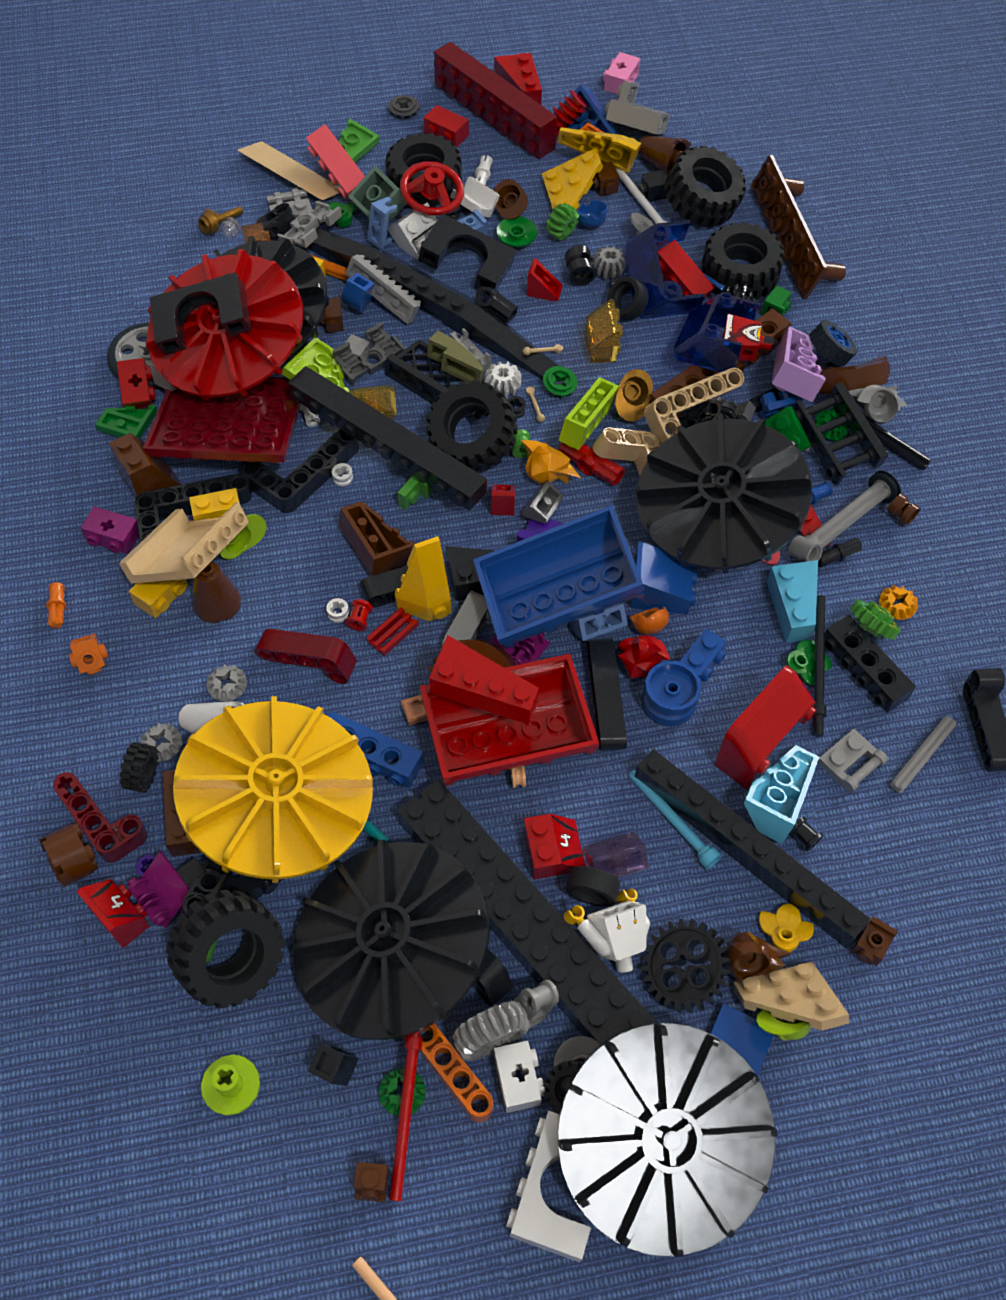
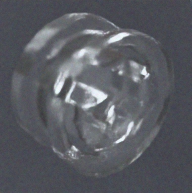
M227 217L220 224L222 232L229 238L233 239L236 234L241 232L239 223L232 217Z

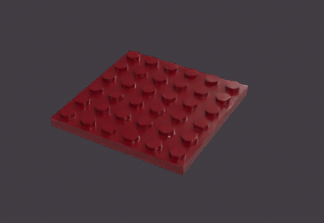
M268 377L263 382L247 389L248 395L245 397L239 392L228 396L212 397L210 401L203 400L201 396L192 395L179 389L174 391L167 389L142 449L149 456L156 458L174 457L178 459L195 458L201 460L216 459L224 461L285 463L301 404L295 403L291 399L288 387L290 379L285 377Z

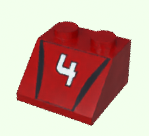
M554 814L524 818L523 832L533 880L569 874L570 869L573 867L586 866L574 819Z
M109 879L81 887L76 891L122 948L126 947L150 927L145 920L148 916L145 910H142L140 904L136 903L133 905L129 901L132 895L122 883L116 886Z

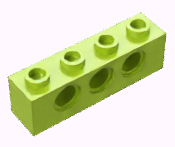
M599 377L565 418L558 441L579 450L611 410L619 386Z

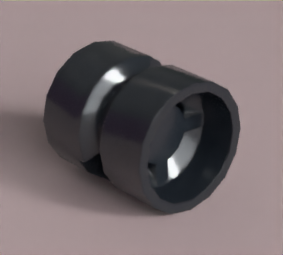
M583 245L569 248L565 253L569 281L575 286H585L591 283L595 278V269L590 249Z

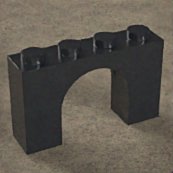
M442 214L421 245L418 261L437 270L448 252L454 249L473 251L484 263L477 275L474 288L477 290L481 287L498 289L513 264L517 250Z
M236 272L150 297L155 343L164 355L186 349L185 320L194 309L203 305L212 304L219 306L221 324L229 336L251 331L245 286Z

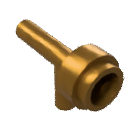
M238 206L221 214L206 209L204 214L198 219L199 228L204 234H213L219 230L220 223L243 214V209Z

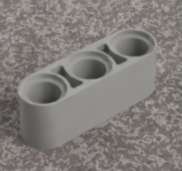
M470 591L448 629L442 647L447 635L457 641L478 638L490 616L484 595Z

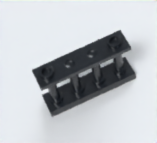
M843 382L833 387L828 399L805 408L801 400L796 401L793 409L813 450L823 464L826 475L829 479H832L835 486L840 484L846 475V470L867 461L875 469L882 466L889 456ZM830 407H835L841 415L819 426H816L811 418V415ZM842 425H846L852 435L829 445L822 436L823 433ZM854 443L859 444L864 452L863 454L839 463L833 452Z

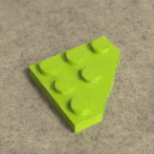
M314 338L283 368L281 373L291 380L301 369L307 366L349 392L348 387H345L343 383L344 376L340 365H337L332 357V350L334 349L318 338Z

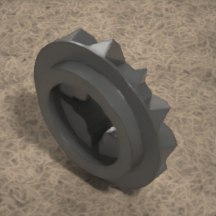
M408 95L394 97L389 102L390 114L395 115V118H411L412 115H417L419 102L414 97Z

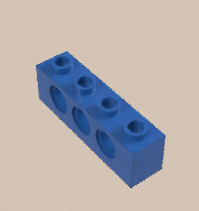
M330 712L328 717L340 724L351 736L356 735L359 739L358 745L363 752L368 749L375 750L371 754L364 753L372 775H381L388 778L392 784L399 787L402 785L408 788L411 787L424 764L422 751L335 712ZM391 759L398 761L397 763L392 765L386 763L388 760Z

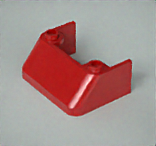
M787 665L783 667L735 720L723 738L714 765L746 790L750 788L754 776L757 773L762 775L769 767L771 762L768 758L771 752L798 722L802 724L808 722L817 710L814 708L816 702L793 669Z

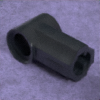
M481 287L476 292L477 303L485 306L507 323L516 316L519 307L501 295L496 288ZM488 291L491 294L489 302L485 300V295Z

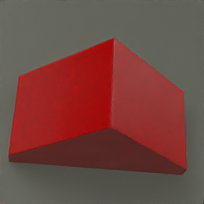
M536 258L532 259L527 275V296L556 302L559 300L563 285Z
M492 485L491 515L514 516L516 485Z

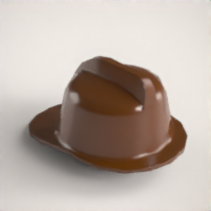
M503 180L495 186L493 191L500 195L495 208L503 218H517L526 210L528 205L527 194L515 180Z

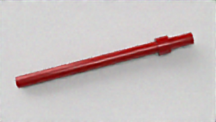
M421 1031L405 1036L404 1048H407L389 1198L392 1201H402L418 1051L422 1050L423 1038L420 1037Z

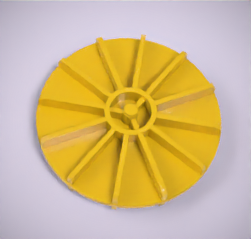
M271 696V701L249 703L235 708L228 705L223 708V713L211 719L188 738V743L180 755L174 774L173 795L176 813L187 839L192 841L209 859L222 866V871L228 873L231 870L249 877L272 879V883H278L279 879L303 876L317 870L323 871L327 869L330 863L343 855L358 839L371 809L373 779L365 755L358 745L359 739L356 735L351 736L340 724L324 715L323 708L318 706L314 710L299 704L278 702L277 696Z

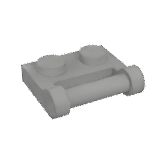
M852 729L822 755L817 763L847 791L854 792L865 777L878 766H883L888 761V757L883 751L877 750L855 729ZM864 755L870 759L852 776L845 773Z

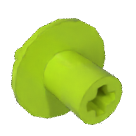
M238 1055L223 1056L214 1061L205 1071L201 1082L202 1097L206 1105L217 1114L226 1116L240 1114L248 1109L257 1098L260 1089V1076L255 1065L247 1058Z

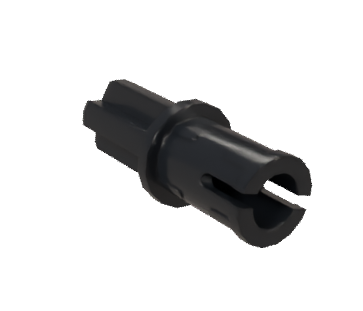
M854 538L842 544H834L832 548L822 552L818 566L823 568L835 561H843L845 557L861 551L862 543L858 538Z

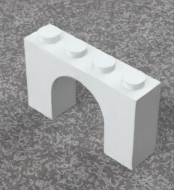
M548 1111L546 1119L540 1117L535 1135L540 1137L537 1149L531 1147L526 1161V1165L531 1167L528 1178L521 1177L516 1196L521 1197L518 1210L511 1209L506 1227L512 1229L510 1233L511 1238L580 1263L591 1227L555 1214L545 1204L541 1195L540 1179L543 1172L550 1164L559 1160L557 1139L560 1115Z

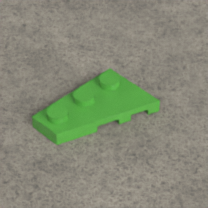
M349 118L347 127L341 132L339 143L354 163H356L380 142V136Z

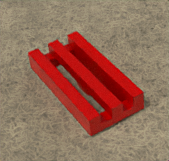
M400 607L368 635L366 640L373 648L385 656L416 629L419 623L416 619L413 620L409 613L406 614L405 610ZM405 623H408V625H407L405 628H403V629H402L396 636H394L387 644H385L383 647H381V645H382L388 638H391L394 634L397 633V631H398Z

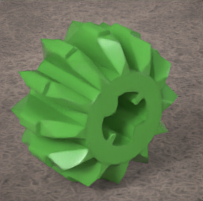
M566 203L558 204L557 208H553V212L549 214L550 217L546 221V230L555 239L566 240L569 235H572L579 222L577 210Z

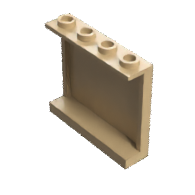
M235 502L220 518L189 521L183 509H176L136 546L119 565L130 583L195 578L235 538L249 521L239 502Z

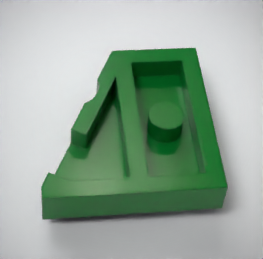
M792 406L786 407L765 420L766 426L781 433L790 441H795L800 453L811 447Z

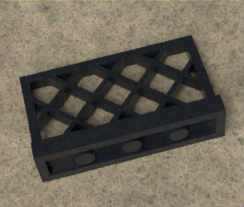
M421 340L416 341L397 356L394 354L387 356L385 375L431 404L433 402L437 403L439 400L437 396L441 392L445 394L449 391L450 381H464L445 371V374H433V371H443L441 370L442 364H431V360L434 359L427 357L428 344ZM420 348L426 354H415V351ZM403 360H412L413 364H408ZM416 360H427L428 364H416ZM419 370L429 371V374H424ZM437 381H446V385H442Z

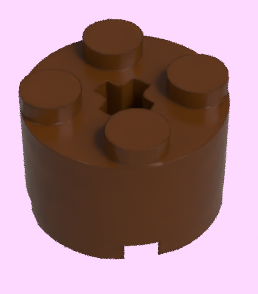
M77 822L39 839L42 850L47 852V860L63 888L94 873L98 869L94 860L96 859L90 845H85L82 838L83 833Z

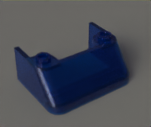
M690 220L654 224L626 243L624 256L628 276L644 283L649 294L648 304L644 312L639 316L640 318L649 319L699 312L705 298L704 293L683 296L682 288L677 282H663L657 245L670 243L673 240L677 242L684 241L690 226ZM631 287L632 299H634L635 290L634 287Z
M726 292L708 300L689 313L674 345L673 357L678 361L717 372L736 368L743 343L722 338L723 332L718 326L725 327L727 314L754 320L759 303L735 297Z

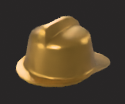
M635 369L630 370L624 375L618 385L619 388L615 397L617 413L621 418L630 422L638 421L644 416V409L649 404L650 395L654 388L650 375L644 370Z

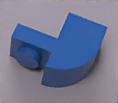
M355 273L346 282L342 294V302L363 313L367 304L374 299L371 292L375 283Z

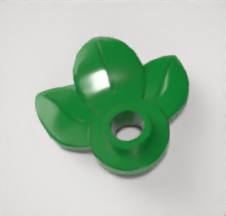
M340 202L328 203L330 210H334L336 207L341 209L342 217L335 222L338 227H346L352 223V213L356 210L354 203L348 202L344 205Z
M804 640L798 643L795 651L788 654L785 665L793 669L797 675H800L805 683L814 686L815 641ZM825 654V671L831 668L832 661Z

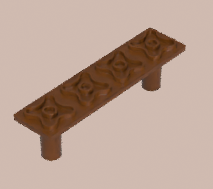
M768 155L756 178L753 180L751 188L772 234L777 236L778 241L783 246V251L785 252L784 260L802 298L807 299L820 280L842 281L846 274V268L843 264L824 262L793 196H801L804 191V182L798 179L783 177L774 156Z

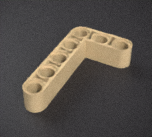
M731 368L657 398L644 409V416L651 432L659 439L660 444L664 443L677 433L676 428L681 425L677 418L678 414L697 407V405L705 401H710L711 398H719L732 392L743 384L744 375L741 370Z
M607 427L593 444V450L602 458L634 461L638 473L641 475L647 462V455L649 452H654L661 444L659 439L651 432Z

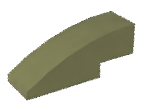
M438 330L429 338L427 357L442 363L441 370L464 381L467 380L470 384L472 380L482 382L483 367L463 345Z

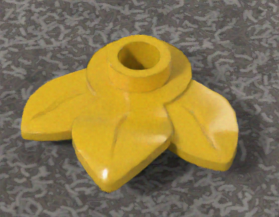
M790 903L782 905L776 914L767 911L760 912L759 924L761 930L771 936L772 943L776 948L792 952L798 947L800 942L808 941L813 936L814 924L801 921L799 910Z

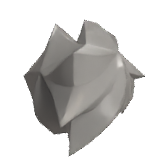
M870 385L866 388L849 391L853 399L864 409L863 415L869 417L875 424L889 423L901 407L908 406L897 395V386Z

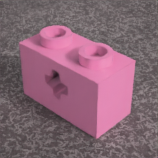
M619 52L617 57L612 59L610 68L604 72V90L617 94L619 86L623 84V81H635L639 74L640 58Z

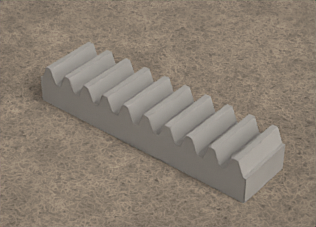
M357 254L352 256L345 274L348 277H352L355 273H358L374 282L371 295L405 323H412L419 310L421 301L414 300L415 296L408 295L409 291L402 290L401 285H395L396 281L389 280L390 276L383 275V270H377L376 265H370L371 261L364 260V255Z

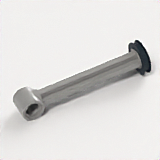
M876 471L869 478V489L811 535L806 537L796 536L790 543L788 549L789 556L801 562L819 561L823 548L879 502L890 504L901 494L897 479L887 471Z

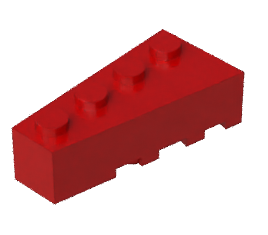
M447 635L429 677L430 694L529 725L538 703L539 688Z

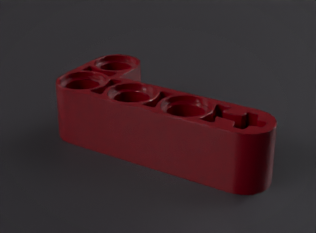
M265 629L254 650L258 657L266 661L323 669L332 681L339 684L348 683L357 663V659L349 646L339 638L285 630Z
M64 772L54 779L53 788L105 862L114 863L119 861L146 841L148 832L138 816H124L110 826L75 775ZM70 787L75 792L71 795L67 792V789ZM86 805L84 809L77 811L80 806ZM100 824L97 829L91 830L94 825ZM132 828H138L135 833L128 834ZM115 843L111 849L104 850L108 844Z

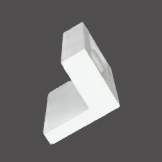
M468 177L464 186V197L461 205L472 212L477 209L483 217L490 218L500 195L475 178ZM456 190L452 191L450 196L452 199L456 196Z

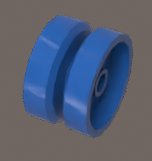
M664 661L655 665L648 672L642 695L643 709L648 717L656 723L665 726H678L687 722L694 715L702 689L701 680L696 671L687 664L678 661Z

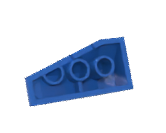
M580 84L574 92L586 104V107H584L585 112L579 113L578 119L573 118L574 122L571 125L567 124L568 128L580 130L589 122L605 133L618 134L611 121L606 120L607 115L593 92Z

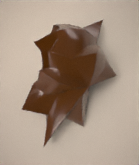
M736 931L732 939L727 942V948L730 949V952L724 956V958L732 960L733 963L725 967L732 973V980L735 979L737 982H742V980L748 977L764 975L783 968L785 964L780 959L793 953L776 948L765 942L762 938L756 937L747 931L742 933Z

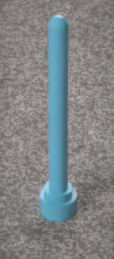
M636 770L630 771L629 778L698 852L697 856L700 858L699 862L703 867L708 870L718 863L722 858V854L715 847L706 846L659 795L634 777Z

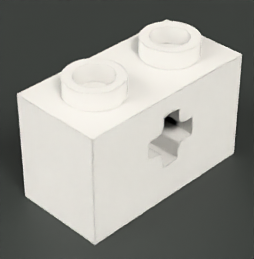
M528 1041L494 1048V1059L506 1113L540 1106L541 1096H544L543 1092H545L542 1077L536 1078L534 1067L539 1066L535 1048L530 1049ZM521 1070V1074L525 1075L523 1082H519L518 1077H515L516 1071Z

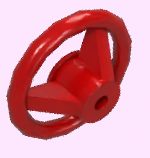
M424 161L412 165L403 173L400 180V193L405 202L415 211L428 216H441L442 214L451 213L461 204L464 197V185L458 174L449 166L438 162ZM425 170L424 174L408 183L411 176L416 172ZM445 175L452 179L456 186V196L452 202L449 200L444 185ZM421 192L427 199L438 200L442 207L422 205L413 199L410 193Z

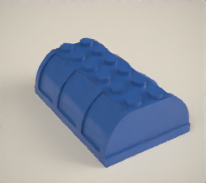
M613 505L473 559L497 639L506 649L513 648L516 643L545 632L549 634L557 631L558 627L591 614L595 616L605 612L604 609L635 597L638 599L645 597L643 582Z

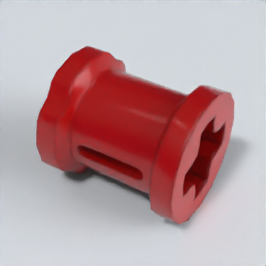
M362 599L353 600L351 604L353 609L350 616L346 618L345 624L352 630L365 631L367 628L366 620L368 615L372 613L373 606L368 601Z

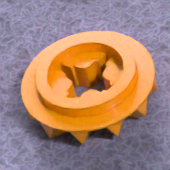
M892 585L890 588H885L881 593L879 606L892 613L891 616L895 619L905 620L916 613L918 598L914 597L913 590H906L904 585L901 587ZM896 599H904L903 603L893 605Z

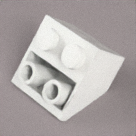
M413 209L389 226L388 231L399 248L418 260L421 245L438 219L436 216H428Z

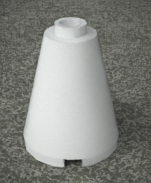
M237 701L187 704L179 713V724L186 731L195 734L204 724L223 713L224 707L229 705L235 708L245 704Z

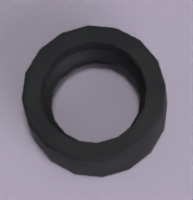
M630 276L622 277L611 286L608 292V309L612 314L624 320H633L644 312L648 304V289L644 283ZM634 287L635 295L631 305L622 310L621 299L624 293L629 288Z
M576 866L570 869L565 889L569 896L578 901L594 906L607 907L616 903L620 881L616 876L604 870L588 866Z

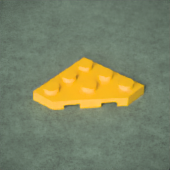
M596 148L542 173L552 208H557L560 203H566L574 207L575 210L578 209L581 197L587 194L594 183L592 179L595 174L600 173L603 168Z

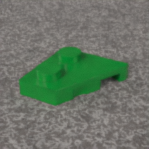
M153 404L148 405V409H135V406L105 408L95 426L98 431L122 437L131 433L140 439L157 413V408Z

